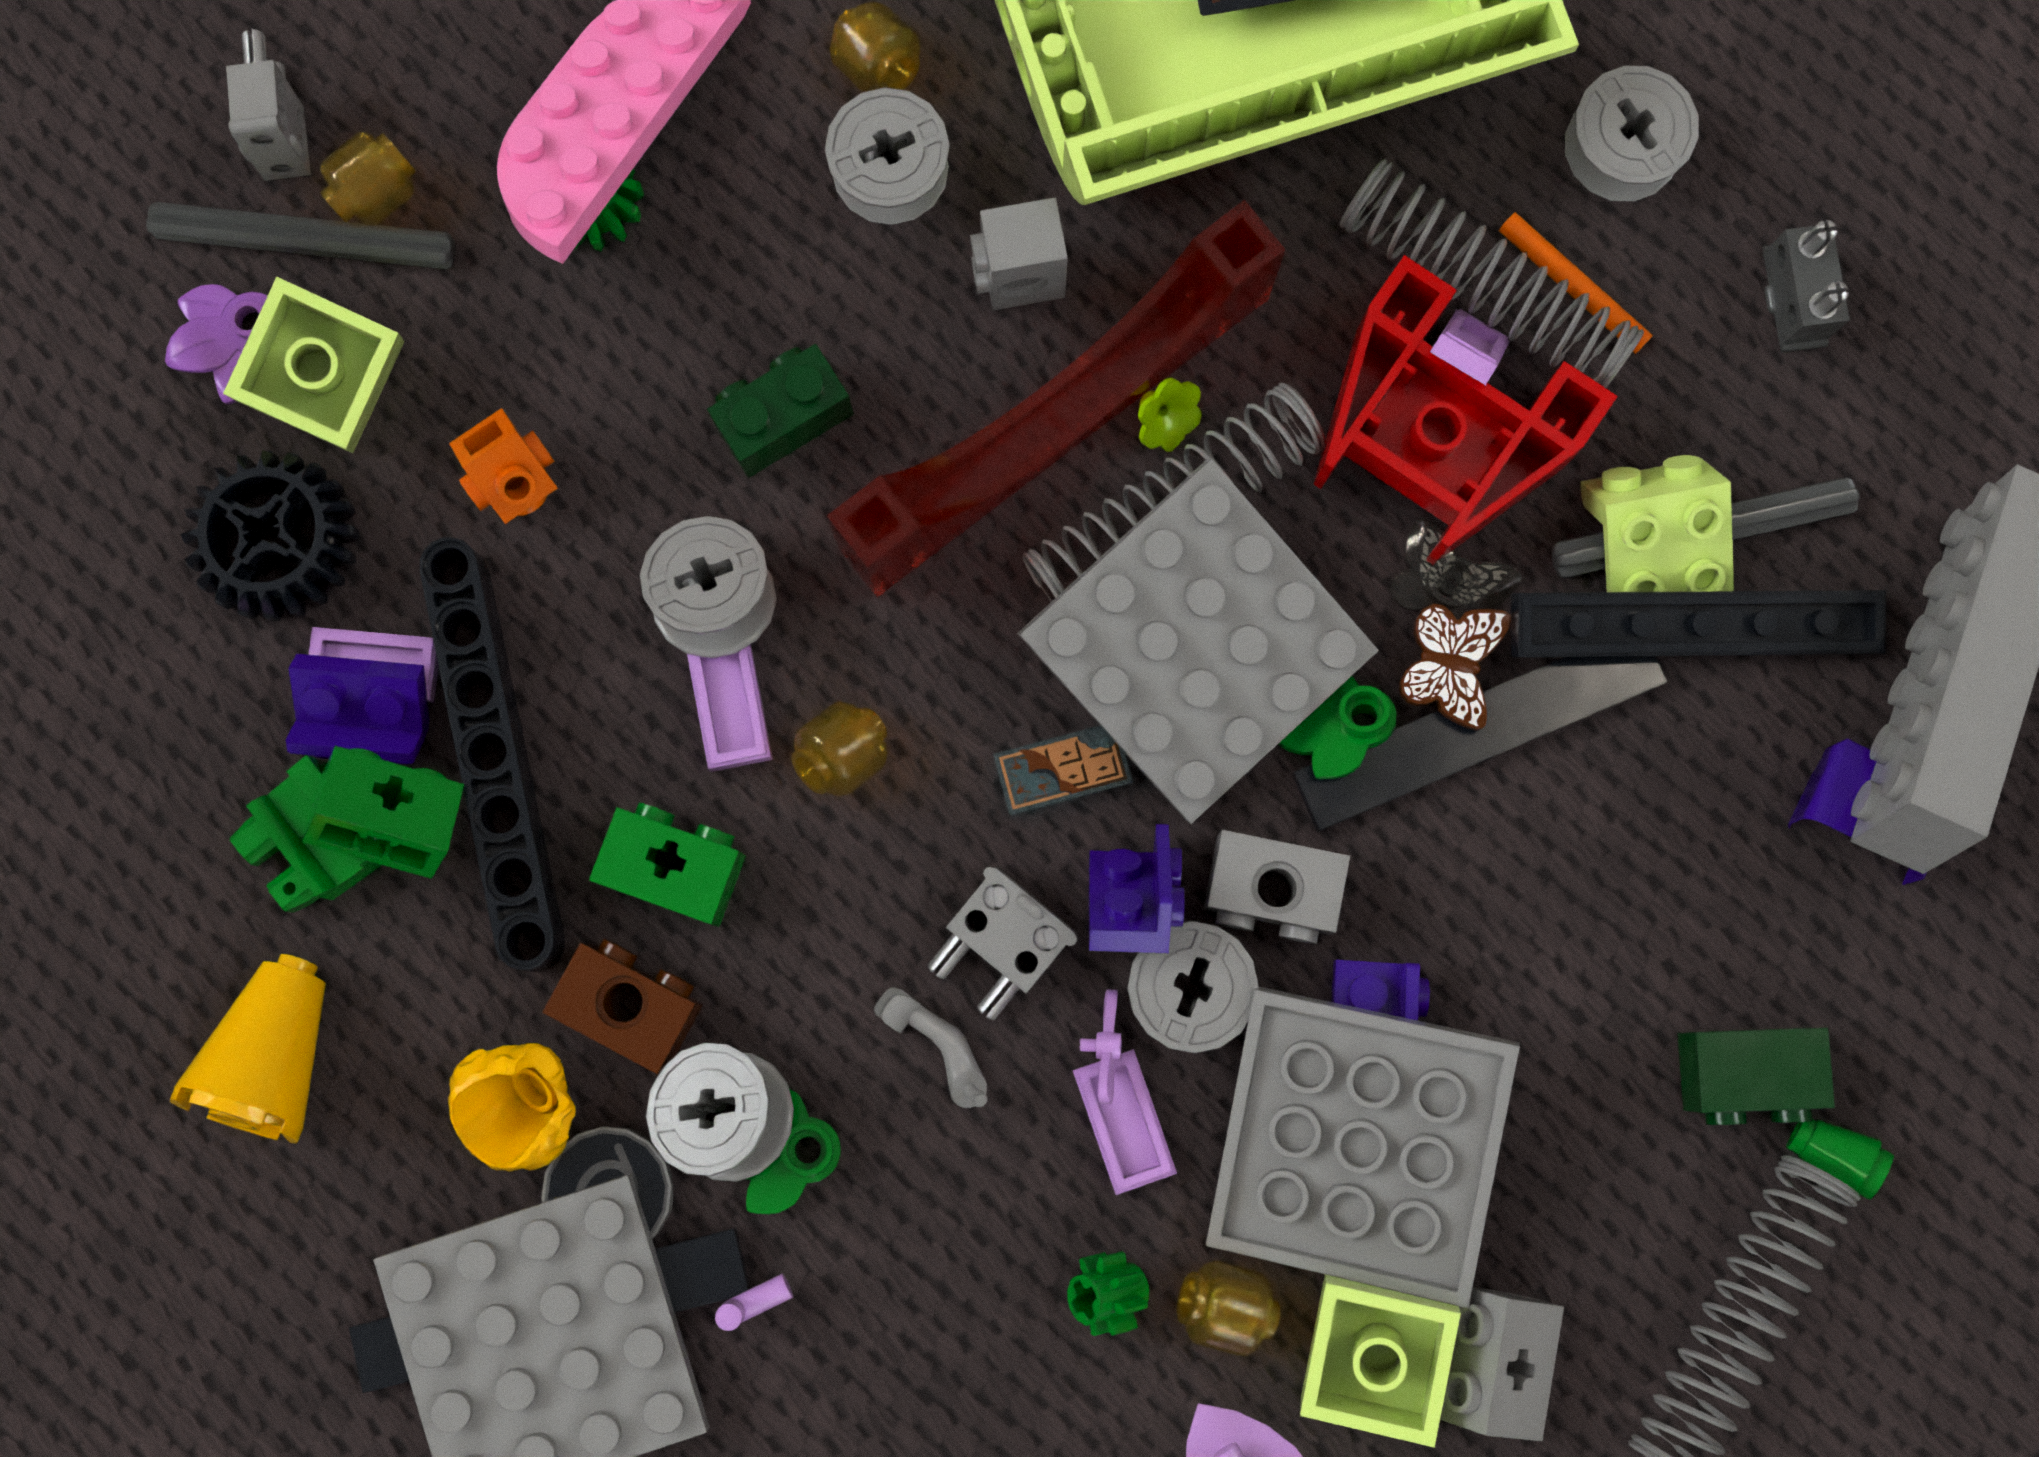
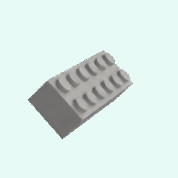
M2018 464L1995 484L1990 481L1985 483L1976 495L1973 503L1964 511L1956 509L1942 529L1940 543L1946 545L1942 560L1933 567L1923 587V596L1928 597L1929 600L1924 614L1913 624L1905 643V648L1912 651L1907 668L1899 673L1892 684L1888 695V704L1893 705L1894 708L1889 723L1884 725L1879 731L1870 750V759L1876 761V765L1871 779L1866 781L1858 791L1851 809V815L1858 819L1850 842L1922 874L1988 837L2039 668V473Z

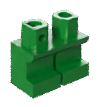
M305 755L286 772L289 777L268 795L260 796L246 805L253 816L246 820L230 837V842L240 855L253 866H260L276 852L281 851L291 866L266 886L278 905L285 912L291 913L309 906L319 898L334 900L381 866L377 863L302 842L321 774L326 766L324 761L309 755Z

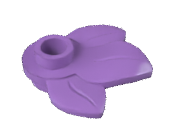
M214 284L201 285L185 293L178 299V304L189 322L180 326L171 336L166 349V365L173 370L187 373H207L213 371L216 388L222 402L227 405L237 402L224 395L223 392L252 329L243 330L242 322L248 314L260 313L268 295L260 292H245L236 295L229 289Z

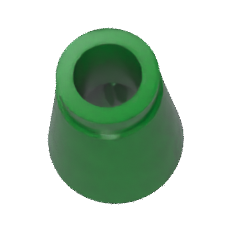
M1813 1118L1810 1122H1798L1786 1144V1149L1796 1153L1800 1159L1841 1180L1858 1192L1860 1196L1871 1200L1882 1186L1894 1159L1893 1153L1881 1148L1882 1141L1880 1139L1818 1119L1814 1120Z

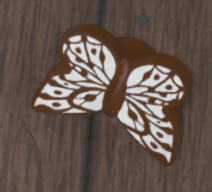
M1431 604L1423 608L1414 621L1415 640L1423 651L1421 659L1409 666L1399 682L1400 695L1406 703L1414 706H1423L1436 702L1439 712L1447 719L1471 730L1478 731L1486 726L1487 720L1486 702L1476 674H1479L1481 671L1479 663L1498 646L1507 633L1511 623V614L1507 611L1496 609H1475L1464 613L1457 620L1453 613L1444 605Z

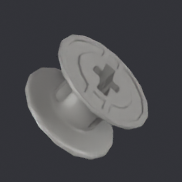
M1622 66L1603 73L1584 91L1565 133V156L1573 175L1590 192L1611 201H1637L1656 194L1672 179L1673 174L1690 159L1699 138V114L1689 92L1671 75L1650 66ZM1632 131L1635 135L1627 139L1625 135Z
M880 88L863 92L843 105L829 125L825 153L836 191L851 211L868 221L893 225L915 220L935 205L946 186L949 168L947 159L950 144L944 121L929 102L912 92L892 88ZM889 151L890 155L894 159L899 158V161L889 165L884 157H879V155Z
M704 516L681 521L660 534L646 552L640 572L642 595L654 614L656 625L667 642L686 654L706 658L736 654L757 641L771 623L777 597L773 576L767 569L765 552L750 531L732 520ZM715 583L716 587L708 591H703V587Z
M1191 921L1183 923V927H1171L1169 953L1139 952L1132 962L1127 989L1132 1013L1148 1035L1170 1049L1198 1053L1220 1048L1241 1034L1249 1020L1254 989L1259 988L1254 961L1237 938L1218 926ZM1195 959L1205 963V966L1200 976L1199 984L1208 989L1207 996L1204 1001L1200 998H1194L1187 1016H1182L1177 1013V1009L1181 1002L1183 991L1174 986L1175 979L1178 975L1184 978L1188 977Z
M702 1043L680 1051L661 1069L649 1092L646 1119L651 1141L665 1162L686 1174L704 1175L712 1180L738 1182L760 1174L780 1156L791 1134L794 1106L788 1083L773 1064L753 1053H743L728 1044ZM727 1103L735 1105V1112L718 1114L715 1116L714 1122L706 1120V1114L726 1110Z

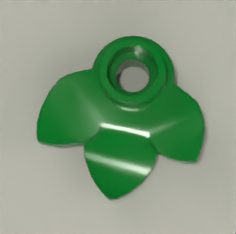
M1351 676L1278 745L1288 752L1299 755H1312V770L1316 779L1345 777L1361 766L1368 748L1381 745L1392 735L1396 726V709L1392 700L1385 693L1372 686H1359L1353 676ZM1366 713L1373 716L1376 721L1370 726H1359L1353 722V718L1358 714Z
M791 1089L789 1090L794 1106L791 1134L780 1156L763 1172L747 1178V1180H751L746 1197V1209L750 1213L777 1214L789 1209L796 1204L807 1183H816L827 1178L835 1170L840 1160L841 1144L836 1131L825 1121L809 1117L802 1098ZM805 1138H814L820 1144V1156L812 1163H804L797 1156V1146Z

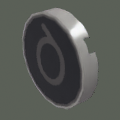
M603 1126L579 1133L566 1143L563 1152L549 1164L545 1172L541 1199L542 1202L632 1173L653 1239L660 1233L672 1211L674 1185L669 1164L665 1162L649 1138L631 1128Z

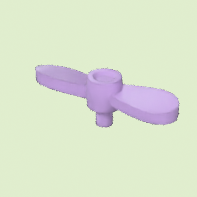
M1111 989L1105 991L1103 1032H1097L1096 1039H1080V1051L1096 1052V1059H1101L1098 1100L1100 1104H1111L1113 1101V1060H1121L1122 1033L1114 1032L1118 991Z

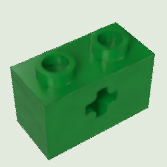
M335 745L321 774L302 842L432 879L448 852L464 784L446 779L444 775L432 769H412L382 760L379 755L366 749H346Z
M638 802L635 813L616 807L589 881L720 927L746 858L745 854L731 848L735 836L702 824H698L695 835L671 827L675 815ZM678 845L677 855L686 860L683 871L670 870L666 879H663L665 868L656 864L659 853L671 854L675 846Z

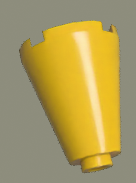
M280 954L277 963L263 961L178 1080L169 1102L187 1111L190 1110L192 1104L209 1109L206 1117L209 1120L273 1140H278L281 1133L290 1143L296 1144L304 1129L326 986L323 980L315 976L318 966L288 954Z

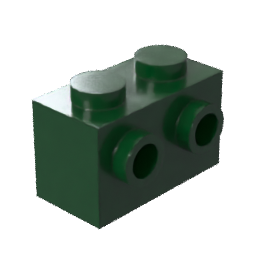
M817 344L804 351L800 347H796L782 353L769 365L771 371L751 383H748L747 380H740L727 386L716 396V404L707 408L715 427L747 478L752 477L854 415L848 393Z
M1828 1028L1678 1033L1683 1111L1705 1113L1706 1125L1747 1124L1746 1111L1770 1110L1771 1122L1812 1121L1811 1109L1835 1108Z

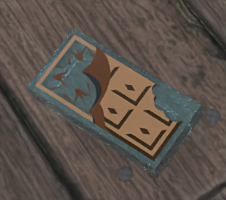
M1101 726L993 754L1009 817L1125 787L1133 783L1124 751Z

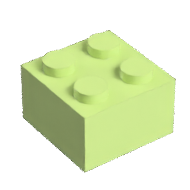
M276 276L223 394L241 404L353 453L405 341L398 332Z
M1325 1274L1301 1394L1300 1416L1435 1448L1461 1315L1459 1306Z

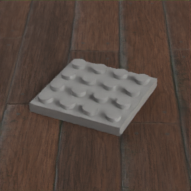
M1212 459L1205 460L1017 633L1190 824L1201 816L1379 651Z
M1255 988L1206 1246L1468 1308L1520 1042L1273 989Z
M632 1173L373 1259L432 1457H636L707 1433L710 1425Z

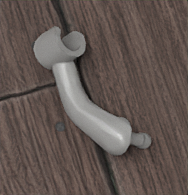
M896 987L887 989L876 1003L874 1013L885 1024L900 1034L909 1024L934 1042L941 1050L944 1058L951 1099L955 1104L963 1108L984 1106L988 1099L986 1095L987 1083L965 1035L960 1029L926 1009L902 989Z

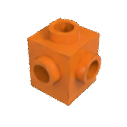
M502 408L449 443L462 468L467 473L459 479L466 493L480 511L491 505L505 524L517 516H524L534 512L545 502L549 494L558 489L545 469L555 462L533 430L522 436Z

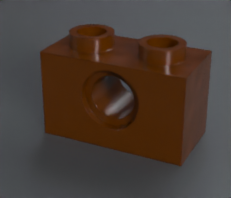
M605 938L599 948L580 942L542 1013L644 1068L659 1074L661 1069L678 1053L703 1006L700 1002L689 997L695 986L661 968L655 978L633 967L638 958L636 954ZM632 984L640 991L643 1004L640 1013L634 1019L625 1022L615 1014L612 1002L619 988Z

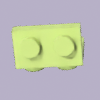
M1692 455L1674 456L1664 460L1663 466L1644 470L1633 467H1616L1604 471L1602 478L1581 481L1583 505L1603 525L1607 592L1734 591L1731 481L1702 458Z

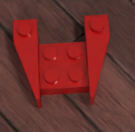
M1404 255L1369 304L1356 330L1327 433L1326 447L1322 451L1313 484L1322 489L1340 461L1346 456L1449 525L1425 559L1434 565L1561 471L1585 446L1618 396L1564 361L1542 388L1529 409H1526L1489 383L1486 385L1482 384L1430 353L1433 346L1425 342V339L1445 312L1457 289Z

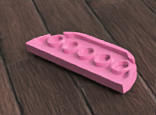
M615 0L609 3L604 11L585 28L517 115L500 147L497 162V179L500 192L513 225L530 245L562 264L565 262L743 20L751 0Z

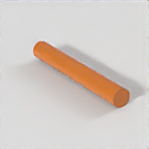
M1516 212L1498 230L1522 253L1527 252L1528 258L1539 268L1548 266L1547 275L1557 284L1561 280L1568 279L1569 285L1566 292L1576 300L1581 294L1589 293V301L1585 309L1592 316L1601 308L1609 307L1610 314L1605 327L1610 332L1621 322L1630 320V329L1633 326H1638V330L1643 329L1644 334L1633 350L1635 354L1651 339L1653 335ZM1623 329L1616 335V337H1617L1618 339H1619V337H1620V335H1621Z

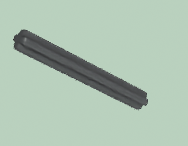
M155 202L149 206L146 221L148 232L152 233L155 238L163 240L439 269L451 268L456 252L455 240L448 232Z
M1843 477L1732 502V540L1852 514L1858 510L1859 491L1855 488L1852 479ZM1603 532L1556 542L1552 546L1551 558L1558 577L1565 579L1605 570Z

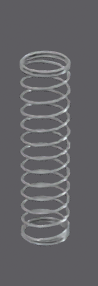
M1383 159L1372 170L1354 196L1340 221V227L1345 228L1348 233H1353L1364 225L1365 220L1373 210L1380 207L1367 235L1366 241L1370 247L1379 243L1391 225L1403 216L1389 244L1387 258L1392 260L1398 257L1412 237L1419 234L1425 227L1410 257L1415 262L1446 200L1445 198L1439 199L1414 229L1412 236L1394 251L1405 225L1425 191V184L1420 185L1394 216L1392 223L1373 239L1390 201L1405 176L1404 171L1399 172L1374 203L1372 210L1362 220H1359L1365 208L1374 201L1393 169L1392 162L1387 163V160ZM1465 211L1460 212L1435 241L1431 251L1419 260L1417 264L1422 266L1430 253L1438 248L1447 238L1430 271L1436 275L1439 266L1465 220ZM1486 225L1480 226L1454 256L1452 263L1442 273L1438 274L1437 277L1443 279L1451 265L1457 262L1469 249L1451 284L1452 287L1457 288L1462 275L1485 235ZM1507 239L1499 240L1474 269L1472 276L1462 286L1457 288V292L1452 300L1464 291L1472 277L1479 274L1492 259L1468 306L1469 314L1475 313L1484 304L1490 293L1498 288L1514 270L1488 320L1489 327H1494L1504 318L1511 305L1520 300L1537 280L1509 332V340L1513 341L1518 338L1530 320L1539 314L1558 293L1529 347L1530 355L1535 354L1544 345L1552 331L1560 327L1579 306L1573 320L1549 362L1550 368L1556 367L1564 359L1571 346L1578 342L1601 317L1575 368L1583 373L1590 361L1600 354L1623 329L1602 370L1594 379V381L1607 388L1644 334L1643 329L1638 330V326H1633L1630 329V320L1621 322L1595 349L1593 356L1584 364L1609 317L1610 308L1603 307L1576 334L1572 344L1561 353L1588 304L1589 293H1584L1566 309L1554 323L1552 330L1540 340L1568 289V279L1561 280L1535 308L1532 317L1519 327L1547 276L1548 266L1540 267L1514 296L1512 303L1502 313L1498 314L1527 260V252L1520 253L1495 281L1491 291L1477 302L1506 248Z
M1279 383L1278 387L1274 386L1273 390H1268L1265 394V408L1258 404H1247L1244 410L1245 422L1235 417H1227L1224 423L1225 436L1216 431H1206L1204 435V449L1197 445L1186 444L1183 453L1185 464L1175 458H1166L1163 465L1165 479L1156 472L1146 471L1143 477L1145 493L1136 486L1125 485L1123 489L1125 507L1113 499L1105 498L1102 509L1106 523L1094 513L1084 512L1082 524L1086 537L1074 527L1063 526L1061 535L1066 552L1055 542L1043 539L1041 545L1043 557L1034 549H1029L1028 553L1024 552L1023 561L1032 579L1042 589V582L1047 584L1056 598L1065 589L1056 576V571L1049 557L1046 545L1053 548L1079 577L1083 572L1077 565L1075 554L1068 540L1067 531L1076 536L1092 555L1099 559L1101 554L1097 551L1087 518L1089 517L1094 520L1116 543L1120 538L1117 536L1116 529L1111 520L1108 504L1117 508L1135 526L1138 521L1131 506L1128 491L1131 490L1153 509L1157 504L1149 486V476L1159 481L1169 492H1172L1175 486L1169 472V463H1173L1189 476L1194 471L1189 458L1190 449L1199 453L1206 460L1212 459L1229 478L1213 457L1209 444L1210 436L1216 437L1229 448L1231 454L1237 458L1247 482L1255 491L1262 493L1263 485L1245 456L1233 444L1229 429L1230 423L1234 422L1241 426L1249 434L1251 441L1257 445L1259 450L1260 446L1269 458L1268 460L1264 457L1260 450L1267 469L1274 477L1282 479L1283 471L1266 443L1253 430L1249 411L1251 409L1259 411L1268 419L1271 428L1278 435L1277 429L1291 447L1290 449L1279 435L1284 451L1295 464L1300 466L1303 463L1302 454L1287 430L1273 416L1269 398L1272 396L1273 403L1281 420L1288 424L1290 428L1291 426L1287 418L1294 423L1295 421L1288 405L1301 418L1309 429L1314 442L1298 426L1297 428L1301 432L1302 438L1296 435L1292 428L1291 430L1303 449L1318 455L1320 451H1324L1326 440L1314 412L1289 384Z
M1783 1155L1781 1156L1782 1161L1778 1162L1779 1166L1775 1167L1774 1171L1777 1178L1787 1187L1794 1188L1781 1172L1793 1178H1799L1798 1176L1816 1182L1818 1186H1811L1817 1193L1845 1206L1856 1207L1857 1201H1860L1859 1193L1853 1188L1803 1160ZM1774 1188L1764 1189L1762 1192L1764 1199L1774 1209L1782 1210L1769 1194L1804 1205L1842 1224L1848 1223L1847 1218L1834 1212L1812 1197L1805 1196L1806 1199ZM1763 1211L1750 1212L1752 1221L1762 1231L1772 1234L1757 1217L1787 1226L1830 1247L1836 1246L1835 1241L1799 1219L1791 1217L1795 1221L1794 1223ZM1752 1234L1738 1235L1740 1244L1751 1254L1761 1257L1746 1240L1770 1247L1818 1270L1824 1269L1822 1263L1789 1242L1780 1240L1784 1245L1782 1246ZM1730 1256L1726 1258L1727 1265L1738 1276L1747 1278L1743 1271L1734 1263L1762 1272L1806 1293L1812 1292L1810 1286L1776 1264L1769 1263L1772 1269L1740 1257ZM1725 1279L1714 1280L1715 1288L1724 1297L1735 1302L1737 1301L1723 1286L1747 1294L1793 1316L1800 1315L1798 1309L1765 1287L1755 1284L1761 1291L1759 1293ZM1713 1302L1702 1303L1703 1311L1714 1321L1723 1323L1719 1316L1711 1309L1732 1316L1778 1338H1788L1786 1332L1752 1309L1745 1308L1751 1316L1748 1317ZM1700 1325L1690 1326L1691 1333L1701 1343L1710 1345L1716 1351L1718 1350L1699 1332L1719 1339L1765 1361H1775L1774 1356L1741 1332L1731 1329L1737 1338L1744 1343ZM1688 1348L1677 1349L1679 1356L1688 1365L1698 1368L1707 1376L1709 1375L1700 1369L1689 1356L1752 1384H1763L1762 1379L1728 1354L1718 1351L1735 1368ZM1670 1370L1665 1371L1666 1378L1678 1389L1688 1392L1680 1382L1683 1381L1741 1408L1751 1407L1749 1401L1717 1377L1709 1376L1712 1382L1726 1393L1681 1373ZM1653 1394L1655 1403L1666 1412L1673 1413L1684 1421L1691 1431L1709 1444L1655 1419L1641 1417L1642 1425L1651 1433L1664 1438L1683 1457L1694 1456L1681 1446L1675 1445L1663 1437L1657 1428L1717 1455L1726 1454L1721 1444L1693 1423L1687 1422L1675 1414L1668 1404L1731 1432L1738 1431L1737 1425L1702 1399L1696 1398L1703 1408L1717 1418L1663 1394ZM1637 1434L1631 1435L1632 1440L1628 1441L1630 1447L1646 1457H1674Z

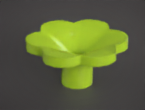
M1166 378L1158 385L1156 391L1146 392L1140 400L1138 419L1142 423L1139 433L1140 442L1149 449L1160 447L1167 452L1173 451L1184 439L1185 434L1191 433L1200 423L1202 415L1200 408L1197 406L1201 397L1199 387L1191 381L1180 383L1174 378Z

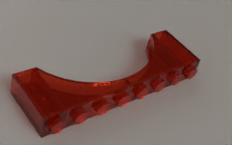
M1243 200L1194 237L1163 277L1116 325L1039 390L982 430L941 454L908 469L878 476L829 513L827 518L841 553L874 595L879 597L1269 300L1286 249L1249 204Z

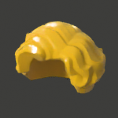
M538 1043L503 1045L488 1051L477 1049L467 1055L456 1066L449 1083L448 1105L450 1120L461 1142L475 1157L493 1170H506L510 1172L526 1169L531 1171L549 1165L563 1152L569 1138L568 1134L571 1121L575 1116L576 1107L567 1093L568 1088L564 1067L559 1057L550 1048Z

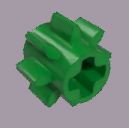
M1123 1251L1109 1255L1103 1252L1079 1259L1083 1274L1070 1279L1067 1290L1069 1308L1078 1322L1083 1325H1090L1091 1335L1093 1336L1108 1332L1115 1336L1137 1329V1320L1133 1313L1148 1308L1149 1285L1147 1278L1136 1264L1126 1263V1253Z

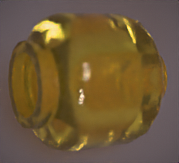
M878 2L860 4L855 8L845 11L836 21L829 47L831 61L862 93L880 88L904 90L914 80L920 66V39L914 30L887 5Z
M358 132L321 163V174L329 186L321 191L320 194L345 222L356 215L364 224L375 226L410 199L414 192L410 177L416 173L415 169L384 133L375 138L367 132Z
M838 701L825 708L796 731L793 742L795 752L792 753L791 757L793 767L802 782L815 793H828L839 797L850 794L885 766L888 756L884 740L887 737L886 727L880 717L871 709H860L852 703Z
M1209 1261L1197 1272H1190L1183 1281L1177 1301L1178 1321L1185 1325L1186 1333L1195 1345L1235 1356H1248L1259 1348L1264 1339L1269 1340L1275 1334L1280 1319V1305L1278 1301L1273 1300L1271 1284L1261 1272L1222 1261Z

